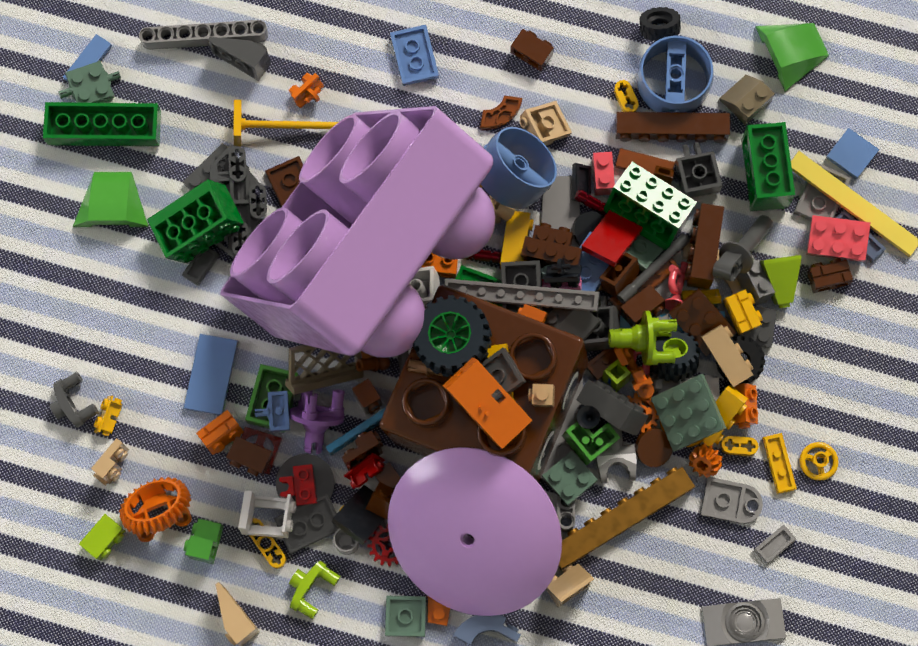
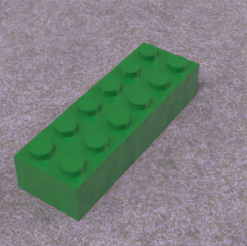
M45 102L43 139L47 145L160 146L161 109L158 103Z

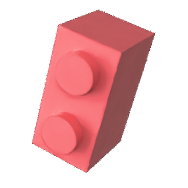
M612 152L593 153L592 168L595 196L610 195L615 185Z

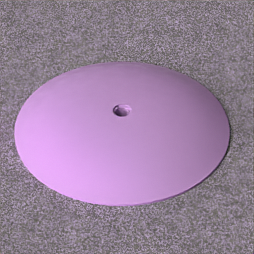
M457 447L444 449L417 461L405 472L394 489L388 510V531L396 558L407 576L420 590L448 608L478 616L502 615L519 610L533 602L546 590L558 569L562 551V535L555 508L541 485L515 462L505 457L494 456L495 454L491 455L488 451L477 448Z

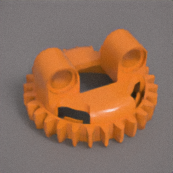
M161 477L159 480L154 478L150 483L147 481V484L143 486L140 484V488L134 489L133 493H128V498H124V503L121 504V509L119 510L120 519L125 529L127 528L128 532L132 531L133 534H136L141 542L151 541L157 532L164 531L173 524L183 527L187 526L192 520L189 510V502L191 501L189 490L181 480L171 479L170 477L166 479ZM165 489L173 492L176 490L177 496L166 495ZM141 499L143 505L138 510V512L134 514L132 508H135V506L140 502L139 500ZM166 504L168 505V510L164 513L150 518L148 512Z

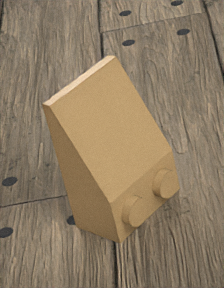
M570 564L562 570L564 574L559 577L554 575L553 580L546 588V591L558 608L589 587L594 580L579 564L575 566Z
M218 582L215 585L224 629L227 631L225 636L234 646L236 644L243 646L260 631L227 589Z

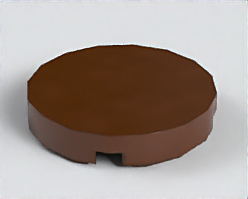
M650 428L644 433L642 432L635 442L636 455L639 461L649 467L664 465L670 459L673 452L665 431L658 428Z

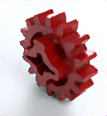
M388 524L385 529L380 525V531H375V536L369 538L372 544H368L367 547L373 549L369 554L370 556L375 555L374 562L381 560V566L385 562L388 563L389 567H391L392 562H395L398 566L399 562L396 556L389 558L394 553L393 548L390 547L389 550H386L384 545L389 543V535L380 538L382 534L389 533ZM376 545L381 547L383 550L381 556L378 554L376 550Z

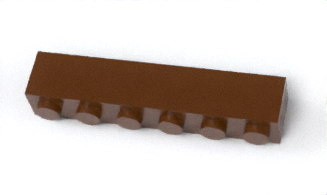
M617 112L615 118V139H620L623 142L639 139L641 142H648L650 140H657L659 142H667L669 140L687 142L688 140H695V142L702 143L706 142V140H714L716 143H723L728 141L730 136V113Z

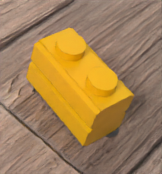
M746 289L724 298V305L738 335H742L762 325L760 322L763 321L762 315L759 310L755 311L753 306L755 303L751 293H747Z

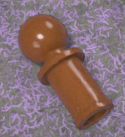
M372 356L369 359H357L356 369L359 372L366 370L374 372L378 369L386 370L390 367L389 358Z

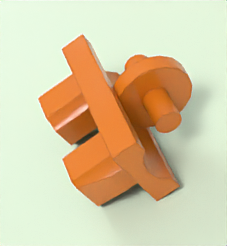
M306 73L301 79L303 82L301 87L293 85L289 89L294 102L299 108H302L312 99L315 102L320 100L318 94L322 91L321 89L324 87V84L316 73L313 75Z
M642 366L631 370L634 378L632 381L634 390L638 392L641 398L648 399L652 397L654 386L652 385L653 382L650 374L645 375Z

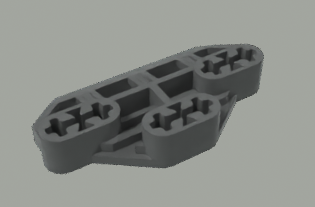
M234 146L228 147L210 166V180L230 183L226 184V187L244 222V225L241 226L243 230V245L244 240L265 219L267 214V197L264 185L259 183L246 167L245 150L242 147ZM235 153H239V156H240V157H239V172H240V178H239V179H236V176H235V174H236V162H235V157H234V156H235ZM225 156H229V158H225V171L221 172V166L217 167V164ZM256 189H259L261 193L259 198L260 211L263 212H261L260 216H257L255 212L256 194L254 193ZM238 232L228 236V248L223 245L224 240L215 244L232 259L238 253Z

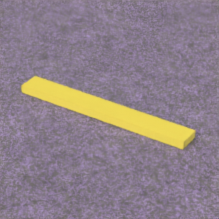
M798 151L791 160L793 172L859 221L871 222L870 229L905 255L910 257L918 247L917 237L802 152Z

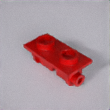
M372 453L358 465L351 468L344 477L352 481L350 485L353 489L360 488L368 481L367 474L372 478L383 470L385 459Z

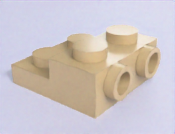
M557 101L526 109L520 116L519 122L523 129L526 128L528 132L535 135L545 146L572 134Z
M116 438L92 466L91 469L95 472L93 476L105 486L108 483L111 484L112 481H117L121 476L122 470L117 463L125 460L129 449Z

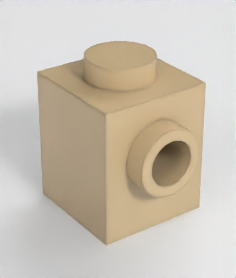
M533 384L532 389H529L528 400L532 401V405L554 407L555 386L553 384Z

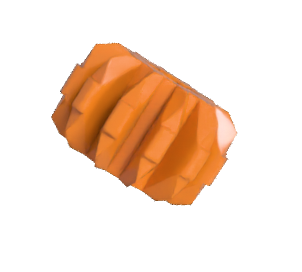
M703 444L700 447H695L689 455V466L694 467L693 472L697 471L699 477L704 474L708 478L718 473L723 464L721 462L723 456L717 455L719 450L714 451L712 445L707 447Z

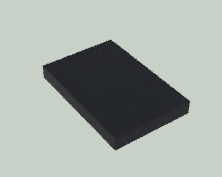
M365 485L356 492L331 521L362 545L386 520L366 509L374 491Z

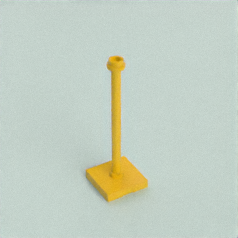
M234 100V146L241 147V130H246V128L331 129L338 123L246 120V118H241V100Z

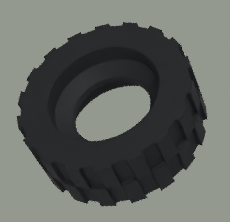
M651 8L642 13L639 18L641 36L649 41L656 42L664 37L680 34V14L672 8Z

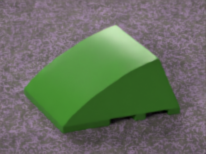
M814 23L756 26L761 41L766 44L777 68L778 78L785 92L810 70H813L829 57Z
M94 172L73 227H92V225L149 227L132 172Z

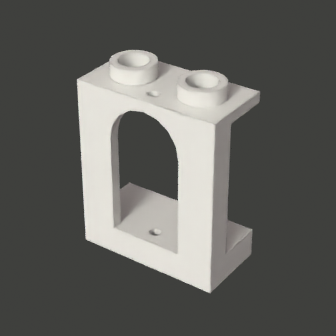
M244 491L238 529L242 535L288 538L289 532L293 530V520L291 518L292 513L296 511V501L293 500L291 494H288L287 498L255 496L252 491ZM255 507L284 510L283 525L281 527L252 525Z

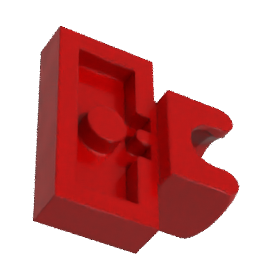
M313 464L293 466L294 476L279 478L280 482L289 485L287 491L280 493L281 498H287V495L291 494L292 497H296L297 506L317 504Z

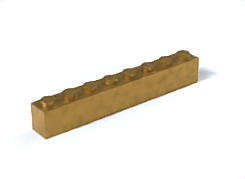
M672 468L666 472L668 476L661 479L658 477L650 482L651 486L647 489L643 487L633 493L634 497L629 500L627 497L617 502L618 506L611 510L609 507L600 513L601 517L598 519L591 518L583 523L585 527L580 530L575 528L568 532V537L562 540L561 558L558 565L560 570L573 564L693 490L695 485L684 468Z

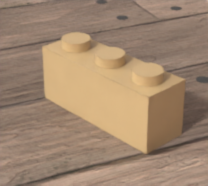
M719 325L701 336L732 387H735L753 375L751 371L754 368L748 359L744 361L741 356L743 350L738 343L734 344L730 337L733 334L729 328Z

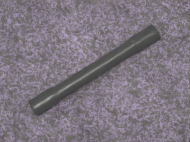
M682 233L665 252L617 295V299L622 304H625L633 297L638 289L690 242L688 236Z

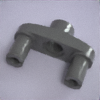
M76 371L67 378L54 382L53 387L57 401L50 404V409L57 419L67 416L73 425L79 428L85 424V421L99 414V411L93 403L83 410L77 411L68 393L69 389L83 382L82 377Z

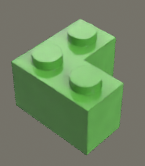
M577 421L562 435L586 466L620 439V436L609 423L593 434L589 429L581 427Z
M198 518V522L194 523L192 528L194 536L190 535V539L185 541V555L193 560L214 564L224 526L220 523Z

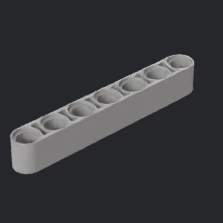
M262 20L146 27L139 32V39L143 47L149 50L210 46L208 42L209 37L250 40L254 43L264 42L268 38L267 26ZM257 29H263V32L255 33ZM239 30H244V31H245V32H244L243 34H241V35L237 34V32H238ZM222 31L227 32V33H226L225 35H223V36H219V35H218V34H219L220 32H222ZM204 32L208 33L207 36H205V37H200V35H201L202 33H204ZM184 34H190L187 38H181ZM171 35L169 39H163L164 36ZM152 36L151 40L145 41L146 37Z

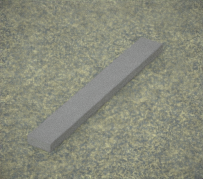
M445 279L444 285L490 303L523 306L527 304L534 307L598 312L599 292L456 279Z

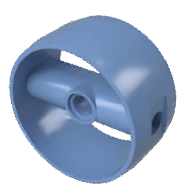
M668 36L659 39L647 49L639 64L637 85L641 98L655 112H693L705 101L712 86L714 71L711 57L700 43L691 38ZM667 52L665 99L656 95L647 85L643 68L654 56ZM687 54L702 67L707 85L698 96L684 101ZM671 74H677L680 78L674 79L671 77Z
M517 127L504 128L495 134L483 147L492 155L493 166L481 185L493 199L504 206L513 209L529 207L551 187L556 179L557 167L551 152L540 139L524 129Z

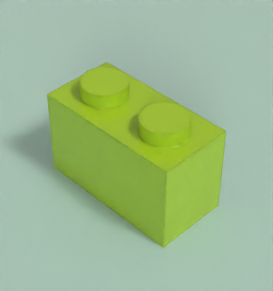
M104 514L79 545L97 560L101 561L102 558L106 559L112 552L111 548L115 543L119 544L123 540L126 530L108 515Z

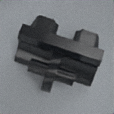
M559 258L557 264L547 266L544 282L549 283L551 288H560L562 282H568L570 288H577L580 283L582 267L581 265L565 264L564 259Z

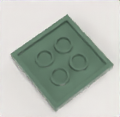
M700 374L651 397L673 452L726 429L704 374Z

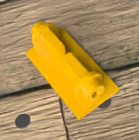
M113 395L103 399L100 407L102 409L100 417L97 416L94 422V433L102 431V435L107 437L113 433L116 420L110 419L111 415L119 416L123 405L121 404V399L115 398L113 401Z

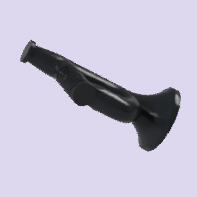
M583 404L577 407L579 410L577 413L578 424L585 429H594L600 421L599 411L593 406H584Z

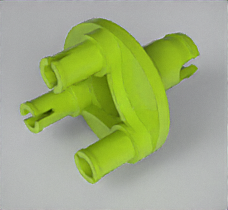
M643 311L641 324H636L632 328L610 329L608 332V343L611 348H632L636 352H641L644 365L675 363V351H657L656 337H671L670 332L677 331V319L659 320V318H652L650 311Z

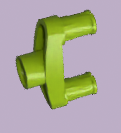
M322 561L317 562L307 574L298 569L289 581V584L296 588L290 608L296 612L300 611L312 620L319 610L306 602L304 597L315 580L321 577L335 586L341 577L327 568V565Z

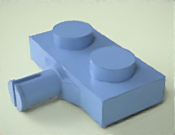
M288 391L268 392L267 408L255 409V417H268L270 432L290 431Z

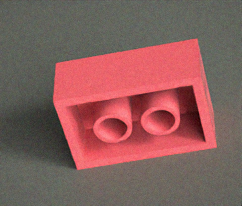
M812 215L806 255L835 259L841 258L842 260L858 262L866 261L871 222Z

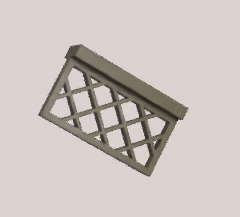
M300 345L289 348L288 379H285V386L294 395L364 377V371L359 372L356 369V361L361 359V351L354 355L355 362L346 364V361L351 356L344 355L340 359L337 357L339 353H331L328 350L322 349L314 357L311 353L316 347ZM304 352V355L297 362L295 360V353ZM327 352L331 356L323 364L320 362V359ZM308 357H311L313 361L305 368L302 364ZM334 359L339 361L335 367H328ZM317 363L321 365L318 371L311 372ZM301 367L304 370L303 373L295 377L296 371Z

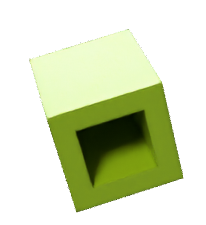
M617 359L604 370L602 381L613 387L615 392H617L629 382L631 372L625 366H622Z

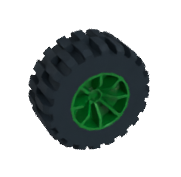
M448 295V299L439 297L436 298V303L432 304L430 301L426 304L427 309L424 311L422 329L416 341L413 342V348L422 363L427 368H430L432 372L436 374L441 373L444 377L454 375L472 357L481 363L483 358H487L489 354L487 350L491 348L492 344L490 337H492L491 329L482 310L474 302H468L466 298L461 296L459 299H456L454 295Z

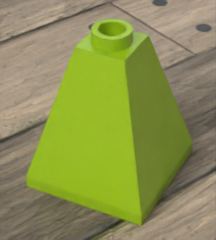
M801 255L760 261L775 290V294L771 299L774 305H778L779 308L790 307V303L794 302L802 259Z

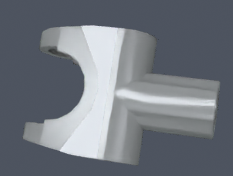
M610 424L620 436V439L596 458L601 484L607 483L608 469L612 465L623 466L627 474H629V480L635 481L637 465L635 445H623L622 430Z

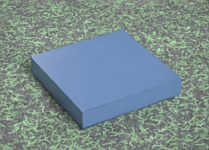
M848 128L826 158L857 180L879 149Z

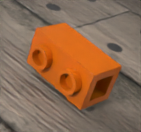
M746 383L736 385L733 388L748 399L744 403L747 407L742 414L739 415L737 413L734 416L735 423L733 425H737L739 429H748L750 425L758 424L756 386Z

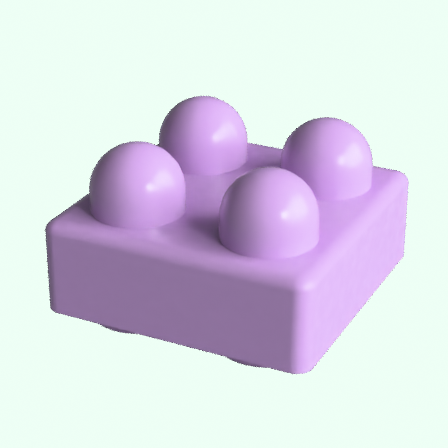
M436 106L355 112L345 117L332 127L312 150L300 171V183L284 205L266 217L241 246L231 265V276L221 289L220 295L276 338L348 356L355 355L360 351L381 358L395 357L405 353L413 347V342L416 341L422 329L425 311L419 293L409 283L431 252L446 259H464L479 252L492 236L495 226L494 207L489 196L479 187L493 166L492 155Z

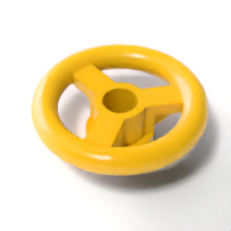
M814 442L802 450L800 466L804 474L809 478L819 481L826 480L837 471L838 456L830 445ZM814 448L827 450L826 452H817L814 456L808 454ZM832 456V467L825 473L824 467L829 463V457ZM817 458H821L823 463L819 464ZM805 460L813 462L817 467L819 475L812 473L807 468Z

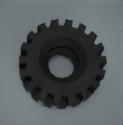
M745 336L731 337L734 344H739L754 368L751 371L753 375L740 384L751 383L764 370L765 354L761 346L753 339ZM715 360L718 372L724 379L728 381L727 377L725 376L722 369Z

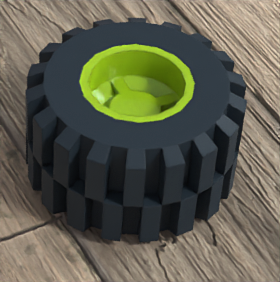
M679 330L677 332H670L671 337H656L657 351H675L676 359L675 363L650 365L653 368L654 374H658L660 379L665 378L667 382L672 380L673 383H677L680 379L681 382L686 381V378L690 379L692 374L697 372L699 366L700 347L693 336L689 337V333H681Z

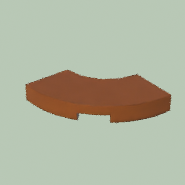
M504 95L502 102L497 107L491 110H483L480 130L497 129L509 123L520 110L523 98Z

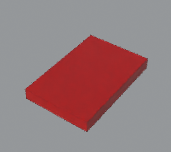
M609 210L582 244V251L615 267L640 235L643 227Z

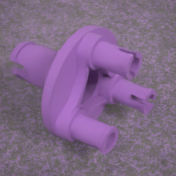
M313 390L301 393L298 406L290 409L289 417L298 423H302L305 429L304 451L311 454L314 442L316 454L322 453L326 430L329 426H336L344 422V390H332V404L330 407L317 405L318 394L314 393L313 395Z

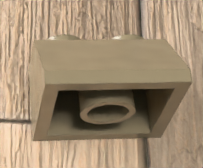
M745 75L722 95L719 100L746 125L772 101L775 93L763 81Z

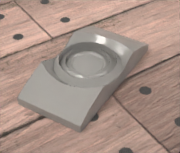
M781 598L702 607L707 646L786 638Z

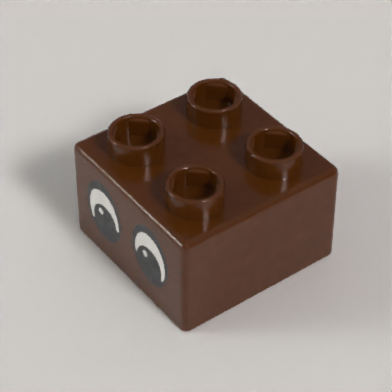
M440 285L432 299V304L436 303V298L439 297L448 299V295H454L456 299H459L461 296L466 298L468 302H474L482 310L489 323L492 337H490L491 346L499 344L508 345V352L526 383L513 391V398L532 421L501 449L442 386L453 375H450V377L432 374L426 376L425 373L408 371L410 359L420 360L412 347L381 418L380 428L394 444L423 456L457 447L477 448L488 451L491 455L495 454L494 456L505 457L515 462L539 483L588 365L584 340L579 336L446 285ZM533 384H553L555 386L554 407L532 405V401L528 400L529 389H532Z

